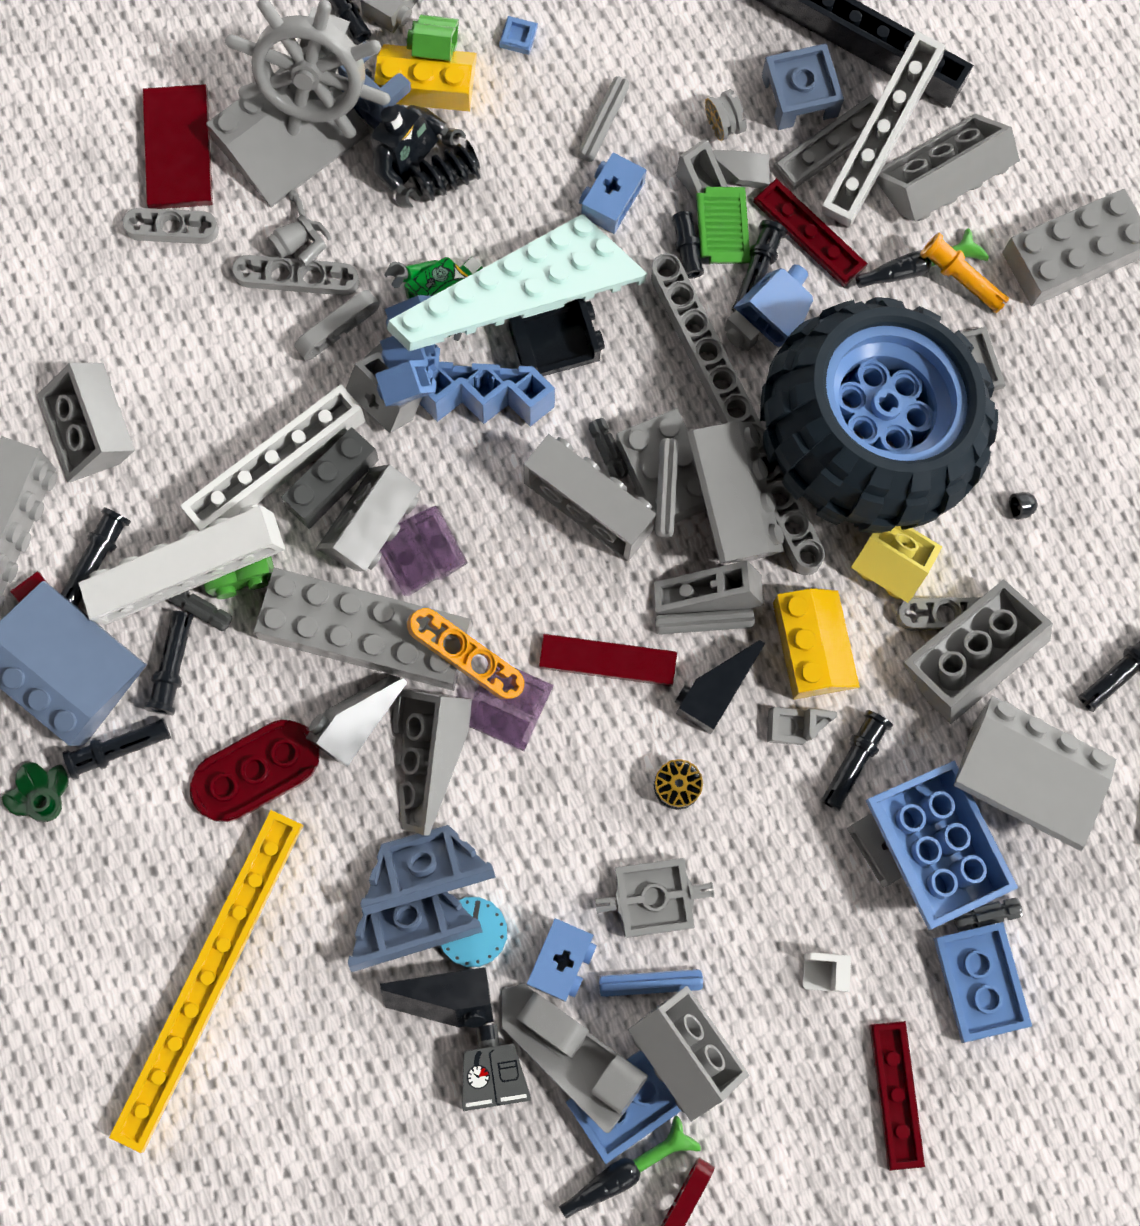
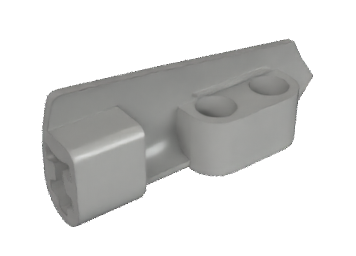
M525 984L502 990V1028L605 1133H610L641 1090L648 1075L588 1033V1029Z

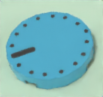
M465 897L459 900L462 907L480 922L483 932L443 944L441 947L443 952L454 963L465 967H481L492 962L503 951L507 940V923L502 912L492 902L480 897Z

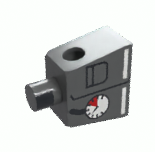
M497 1024L477 1027L476 1034L479 1049L464 1051L463 1111L531 1101L530 1092L514 1043L499 1044Z

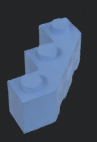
M418 295L386 308L387 326L390 319L432 296ZM394 336L380 341L383 349L382 359L389 369L376 373L375 376L378 382V394L386 407L403 405L436 391V381L432 377V371L438 369L440 348L437 345L433 344L408 351Z
M439 362L438 369L432 371V377L436 381V391L422 397L420 405L437 422L463 403L483 424L509 405L531 427L555 407V388L533 366H519V369L500 368V365L472 363V367L453 366V362Z

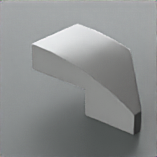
M713 150L727 184L733 180L735 184L763 189L770 184L769 155L736 150Z
M779 707L769 708L767 742L803 745L807 741L812 740L818 735L820 730L837 717V712L818 709L804 711Z

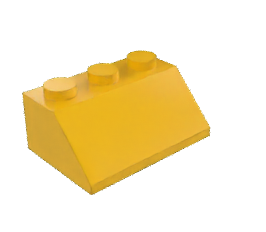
M383 44L377 55L374 82L381 88L396 74L401 73L411 82V91L396 104L470 112L477 53L455 51L451 61L412 57V49H407V46Z
M810 588L777 594L773 601V608L793 700L860 688L838 590Z

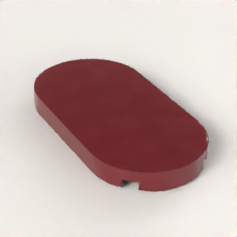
M277 720L203 760L193 773L194 776L190 783L189 792L195 808L203 816L215 822H233L308 781L313 776L320 759V749L306 739L310 733L308 731L309 728L296 721Z

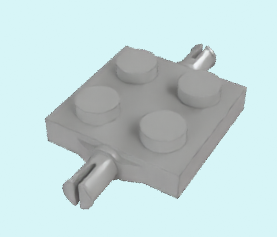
M684 858L615 867L617 880L615 896L595 898V904H610L596 907L597 914L618 910L623 922L625 938L695 928L692 913L694 899L714 897V890L700 892L713 889V883L692 885L686 873Z

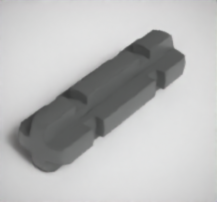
M596 419L589 423V431L592 437L596 438L595 444L605 465H609L608 472L610 476L620 480L628 475V468L625 461H621L622 455L612 434L608 433L609 427L605 419Z
M186 591L169 598V601L180 608L183 606L185 611L206 623L211 622L212 626L220 631H225L232 621V616L222 609L217 610L215 605L194 593L190 595V592Z
M1018 898L1003 900L1004 904H1000L998 901L982 905L971 912L954 918V924L957 930L962 932L973 929L972 925L979 928L1004 922L1006 917L1007 920L1020 918L1022 916L1020 901Z

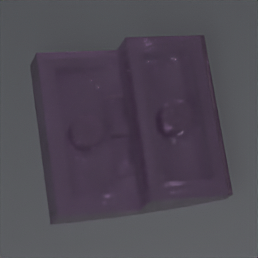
M433 506L400 522L399 525L401 527L397 535L390 542L386 541L380 549L404 596H410L434 580H441L468 564L438 506Z
M497 666L495 672L487 678V681L490 682L492 678H497L503 682L502 690L504 692L510 689L513 690L514 686L511 684L513 678L511 676L507 678L498 676L496 672L500 668ZM517 669L523 676L524 688L522 693L513 699H500L482 686H478L472 699L469 727L525 752L554 685Z

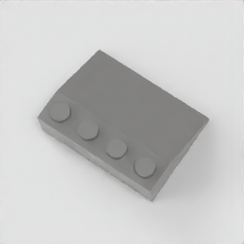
M280 68L274 74L287 71V69ZM294 83L285 86L293 93H296L297 87ZM332 86L329 89L334 98L343 93L340 89ZM314 90L309 92L308 99L320 100ZM263 94L249 99L239 98L206 123L213 142L271 208L288 196L291 190H296L370 134L368 127L356 110L352 108L346 114L356 129V135L351 139L344 136L334 120L326 122L302 120L299 133L292 136L287 131L290 116L271 104Z
M991 696L973 724L953 786L1082 851L1111 784L1117 759L1108 755L1103 750L1096 749L1078 740L1075 736L1047 724L1042 719L1025 713L1014 707L1011 703Z

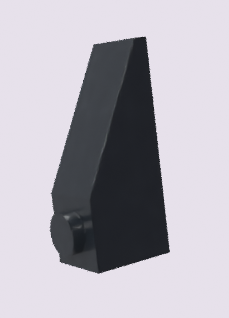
M761 640L755 642L697 678L691 688L684 685L675 700V703L680 705L676 714L711 734L765 643Z
M486 967L380 984L385 1008L458 1028L466 1026L477 1028L485 1023L494 1022Z

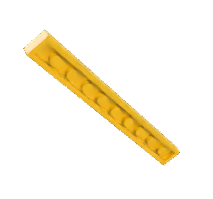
M270 810L109 1136L110 1139L139 1153H144L304 826L301 823Z

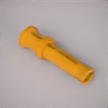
M940 232L935 234L921 250L920 256L922 258L928 257L941 268L940 273L947 277L953 276L992 309L994 313L999 312L1005 306L1002 302H1008L1009 297L964 260V253L961 250H954L947 244Z

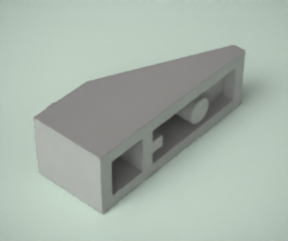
M748 560L654 582L655 611L658 615L750 609L764 605L762 575Z

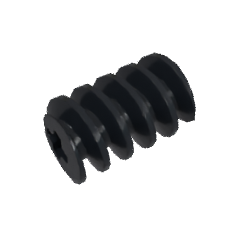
M468 140L465 141V148L461 144L455 145L454 154L448 149L444 150L442 153L443 160L436 154L431 157V165L426 160H422L420 162V171L414 165L409 167L413 182L420 191L421 196L426 194L431 201H434V190L436 189L445 196L447 195V184L456 191L458 190L457 179H461L465 185H468V174L470 173L477 180L481 179L480 164Z

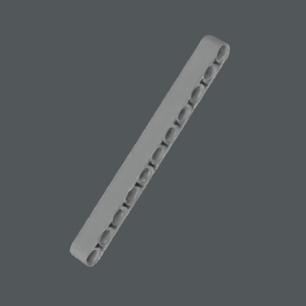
M660 254L653 261L652 284L721 423L725 424L735 421L750 422L756 429L759 436L758 450L760 458L772 470V474L766 478L768 490L772 494H782L787 500V503L784 505L776 504L774 510L776 522L781 527L784 535L782 546L796 572L801 575H812L818 571L824 560V548L800 500H796L783 486L782 481L785 475L780 467L769 462L763 445V433L765 430L680 260L673 254ZM668 269L674 274L670 277H663L658 272ZM679 296L685 298L688 302L678 305L672 299ZM696 324L702 330L692 333L686 329V326ZM703 352H710L716 358L712 361H705L699 355ZM724 380L730 387L718 389L713 382ZM738 408L744 413V416L733 418L728 414V410ZM790 522L796 523L800 526L802 532L796 535L791 534L786 530L785 524ZM804 551L811 552L815 556L816 562L806 564L800 559L799 554Z

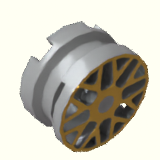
M731 89L722 92L721 97L705 99V111L710 125L714 124L712 130H715L714 134L720 141L727 139L731 133L737 135L745 132L747 128L746 119L742 120V113L744 112L738 96L732 97L734 91Z

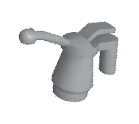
M291 190L288 196L292 201L296 202L299 217L297 221L275 229L273 234L267 238L280 258L292 256L308 239L312 240L313 243L299 255L300 261L306 267L327 247L316 231H321L328 241L331 240V236L321 222L311 221L305 216L299 194L295 190Z

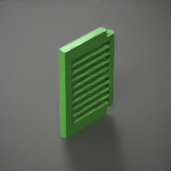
M705 187L704 193L696 194L700 257L709 258V264L750 263L745 187Z

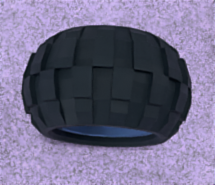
M875 297L866 301L865 304L862 301L857 303L854 300L846 301L822 310L818 317L811 318L800 324L788 336L772 360L766 383L762 387L760 421L766 422V430L763 433L764 449L769 462L779 466L785 475L782 481L783 486L796 500L803 496L808 502L817 507L816 515L835 525L847 521L853 523L854 527H858L859 532L867 533L888 532L895 526H901L902 530L915 528L936 520L940 515L954 508L980 481L985 473L991 456L989 449L995 442L998 428V409H995V402L990 400L994 392V385L985 364L977 363L971 354L974 347L959 330L953 333L949 328L940 323L941 316L921 306L914 310L907 309L902 301L892 298ZM843 400L849 402L852 408L846 406ZM854 431L859 432L863 436V439L859 438L854 433ZM886 440L891 441L895 448L888 445Z

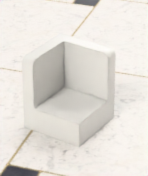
M805 953L803 988L807 990L850 992L851 956Z

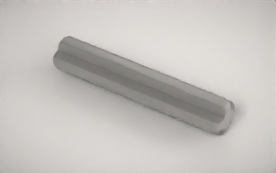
M616 76L613 79L579 148L578 156L589 162L595 159L629 89V81L627 79H623L620 76Z
M669 438L660 441L655 523V534L659 537H672L674 533L678 441Z
M752 609L658 615L655 619V628L659 635L752 628L755 624Z

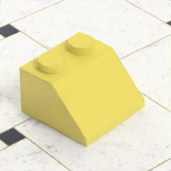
M895 526L888 532L872 533L851 568L857 571L861 578L873 581L886 589L890 596L909 603L931 570L942 546L913 528L902 530L901 526Z

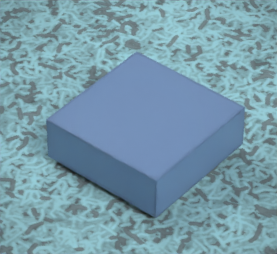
M508 16L499 42L500 48L530 55L538 23Z

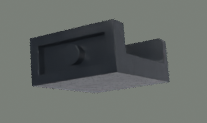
M575 299L565 303L564 307L527 318H522L519 315L507 319L520 366H533L542 376H547L600 361L601 350L605 349L601 331H595L592 320H595V313L591 301L585 302L584 299Z

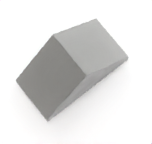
M707 139L702 140L679 156L676 176L695 200L696 194L704 193L705 187H728Z

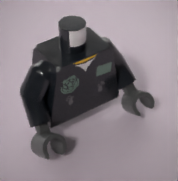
M396 104L385 107L381 111L380 117L382 121L371 134L370 141L374 152L373 170L391 191L395 190L397 192L396 202L399 206L413 208L408 196L414 200H420L421 194L416 188H405L403 186L411 177L409 167L414 165L418 168L420 162L424 160L439 140L438 134L441 135L442 143L450 148L455 146L453 143L454 134L460 138H466V135L460 129L445 127L446 122L427 108L409 105L406 108Z

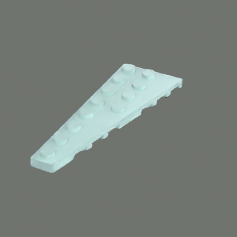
M581 214L390 319L387 330L408 351L444 342L445 338L453 334L465 333L468 335L475 333L476 329L492 323L495 326L504 324L506 319L519 315L522 318H527L564 307V304L568 301L575 299H584L586 301L594 298L596 293L610 290L612 293L621 290L622 286L634 282L640 285L644 283L647 273L584 214Z

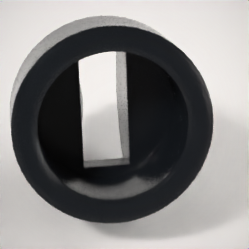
M1029 492L1014 493L1009 498L1012 516L1016 520L1028 518L1037 510V500Z

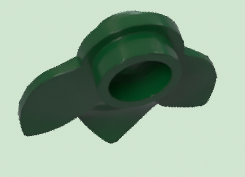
M24 762L16 773L15 783L17 788L2 794L4 806L15 816L29 815L37 822H49L56 819L62 810L61 795L69 783L66 769L62 764H59L46 772L37 763ZM47 799L46 805L39 808L41 802Z

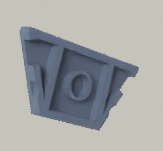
M449 825L432 829L430 835L414 834L381 844L377 855V865L372 869L369 878L371 886L367 897L362 898L360 904L365 916L493 879L496 876L492 864L489 862L485 863L468 842L462 841L459 838V834Z
M448 892L365 916L363 913L362 919L357 925L355 933L356 943L352 956H349L348 966L351 972H355L482 933V927L480 922L462 907L460 901Z

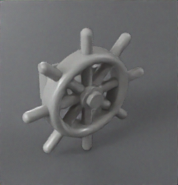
M259 0L258 8L269 25L263 30L257 43L233 34L228 35L225 39V43L229 48L252 56V73L255 82L240 87L238 90L239 97L249 99L263 94L271 104L290 116L287 131L292 136L299 133L302 120L309 122L334 120L344 136L351 139L355 137L356 129L346 114L355 106L359 97L383 106L390 102L388 93L364 84L365 65L362 58L377 54L381 50V44L377 40H371L355 46L347 36L350 21L331 15V4L327 0H321L318 3L317 9L312 7L309 16L294 15L283 18L280 17L270 0ZM295 38L301 39L300 45L298 44ZM281 41L290 56L270 48ZM270 63L285 68L287 71L275 75ZM344 66L348 78L336 74L337 68ZM294 83L297 87L296 93H293L285 86ZM332 86L345 92L334 98L329 89ZM314 90L320 100L308 99L309 92Z

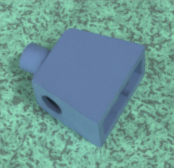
M796 264L792 265L788 272L782 268L766 274L734 308L775 346L780 347L788 336L804 322L813 302V296L802 286L808 277V272L802 266Z

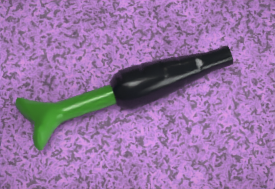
M969 228L965 230L960 243L952 246L956 251L961 250L965 257L988 261L989 259L985 250L973 242V235ZM921 250L914 251L891 260L870 272L858 275L855 280L858 288L872 284L901 281L922 276L928 273L930 268L936 264L928 257L922 258L920 256Z
M675 1115L670 1132L664 1141L633 1160L621 1158L592 1179L589 1184L583 1187L571 1199L561 1204L559 1208L565 1219L578 1211L628 1190L637 1184L642 1171L669 1154L677 1151H701V1146L693 1138L683 1133L682 1121Z

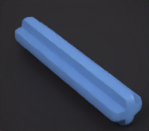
M699 969L604 975L599 979L600 994L603 997L679 992L686 986L691 991L703 988V975Z

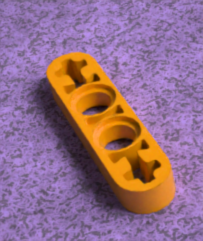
M422 608L409 616L407 630L414 639L500 699H513L522 693L524 679L517 669L437 612L429 608ZM427 616L430 619L428 621L429 627L435 631L439 630L441 626L445 628L437 636L435 643L431 639L436 635L430 630L419 632L420 624L416 621L417 618L422 619ZM447 635H454L460 641V649L456 654L448 653L443 647V641ZM477 654L483 655L488 661L487 671L483 674L476 673L471 667L472 658ZM497 666L500 668L496 672L501 678L511 676L513 678L511 680V684L514 686L513 690L510 689L504 692L502 690L504 684L497 678H492L490 682L487 681V678L495 672Z

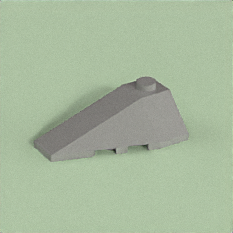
M402 689L397 696L393 729L394 734H401L403 753L396 754V764L398 766L402 765L405 773V782L399 787L402 830L421 835H430L468 734L472 699Z

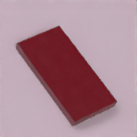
M206 84L143 88L148 208L167 209L213 205L210 132L206 124L209 121L208 88Z

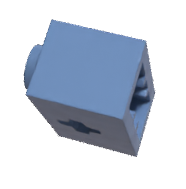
M613 152L607 162L602 161L598 166L594 176L596 181L592 188L587 186L579 200V204L582 205L581 214H584L594 224L615 234L645 184L647 170Z
M555 918L527 985L566 1002L568 995L575 998L583 980L582 977L577 976L583 962L589 965L597 945L591 943L594 935ZM565 951L570 953L569 960L573 962V967H565L563 972L556 970L558 963L553 958L555 955L562 956Z

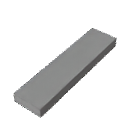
M871 94L775 162L773 168L789 187L795 190L854 148L878 103L877 99Z

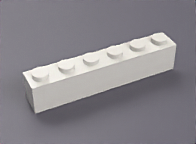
M916 31L823 203L822 214L849 228L851 227L941 61L946 45Z
M340 384L181 504V508L199 531L210 527L209 524L214 520L220 518L229 519L239 515L241 509L258 504L329 450L351 427L356 429L363 424L365 418L362 408L343 385Z
M259 505L247 506L241 509L240 514L229 519L220 518L214 520L209 524L210 527L204 530L186 532L179 536L180 540L171 544L155 545L145 555L128 557L119 562L120 565L112 569H100L92 572L89 575L90 578L79 582L89 620L103 625L112 623L284 551L285 547L274 513Z

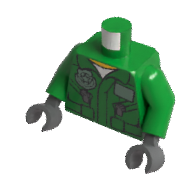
M444 257L439 261L431 260L407 266L400 262H392L384 275L385 277H395L392 282L394 288H399L402 282H405L406 297L410 299L418 295L434 296L483 269V267L474 257H470L460 267L449 257ZM462 333L454 334L453 339L459 341Z

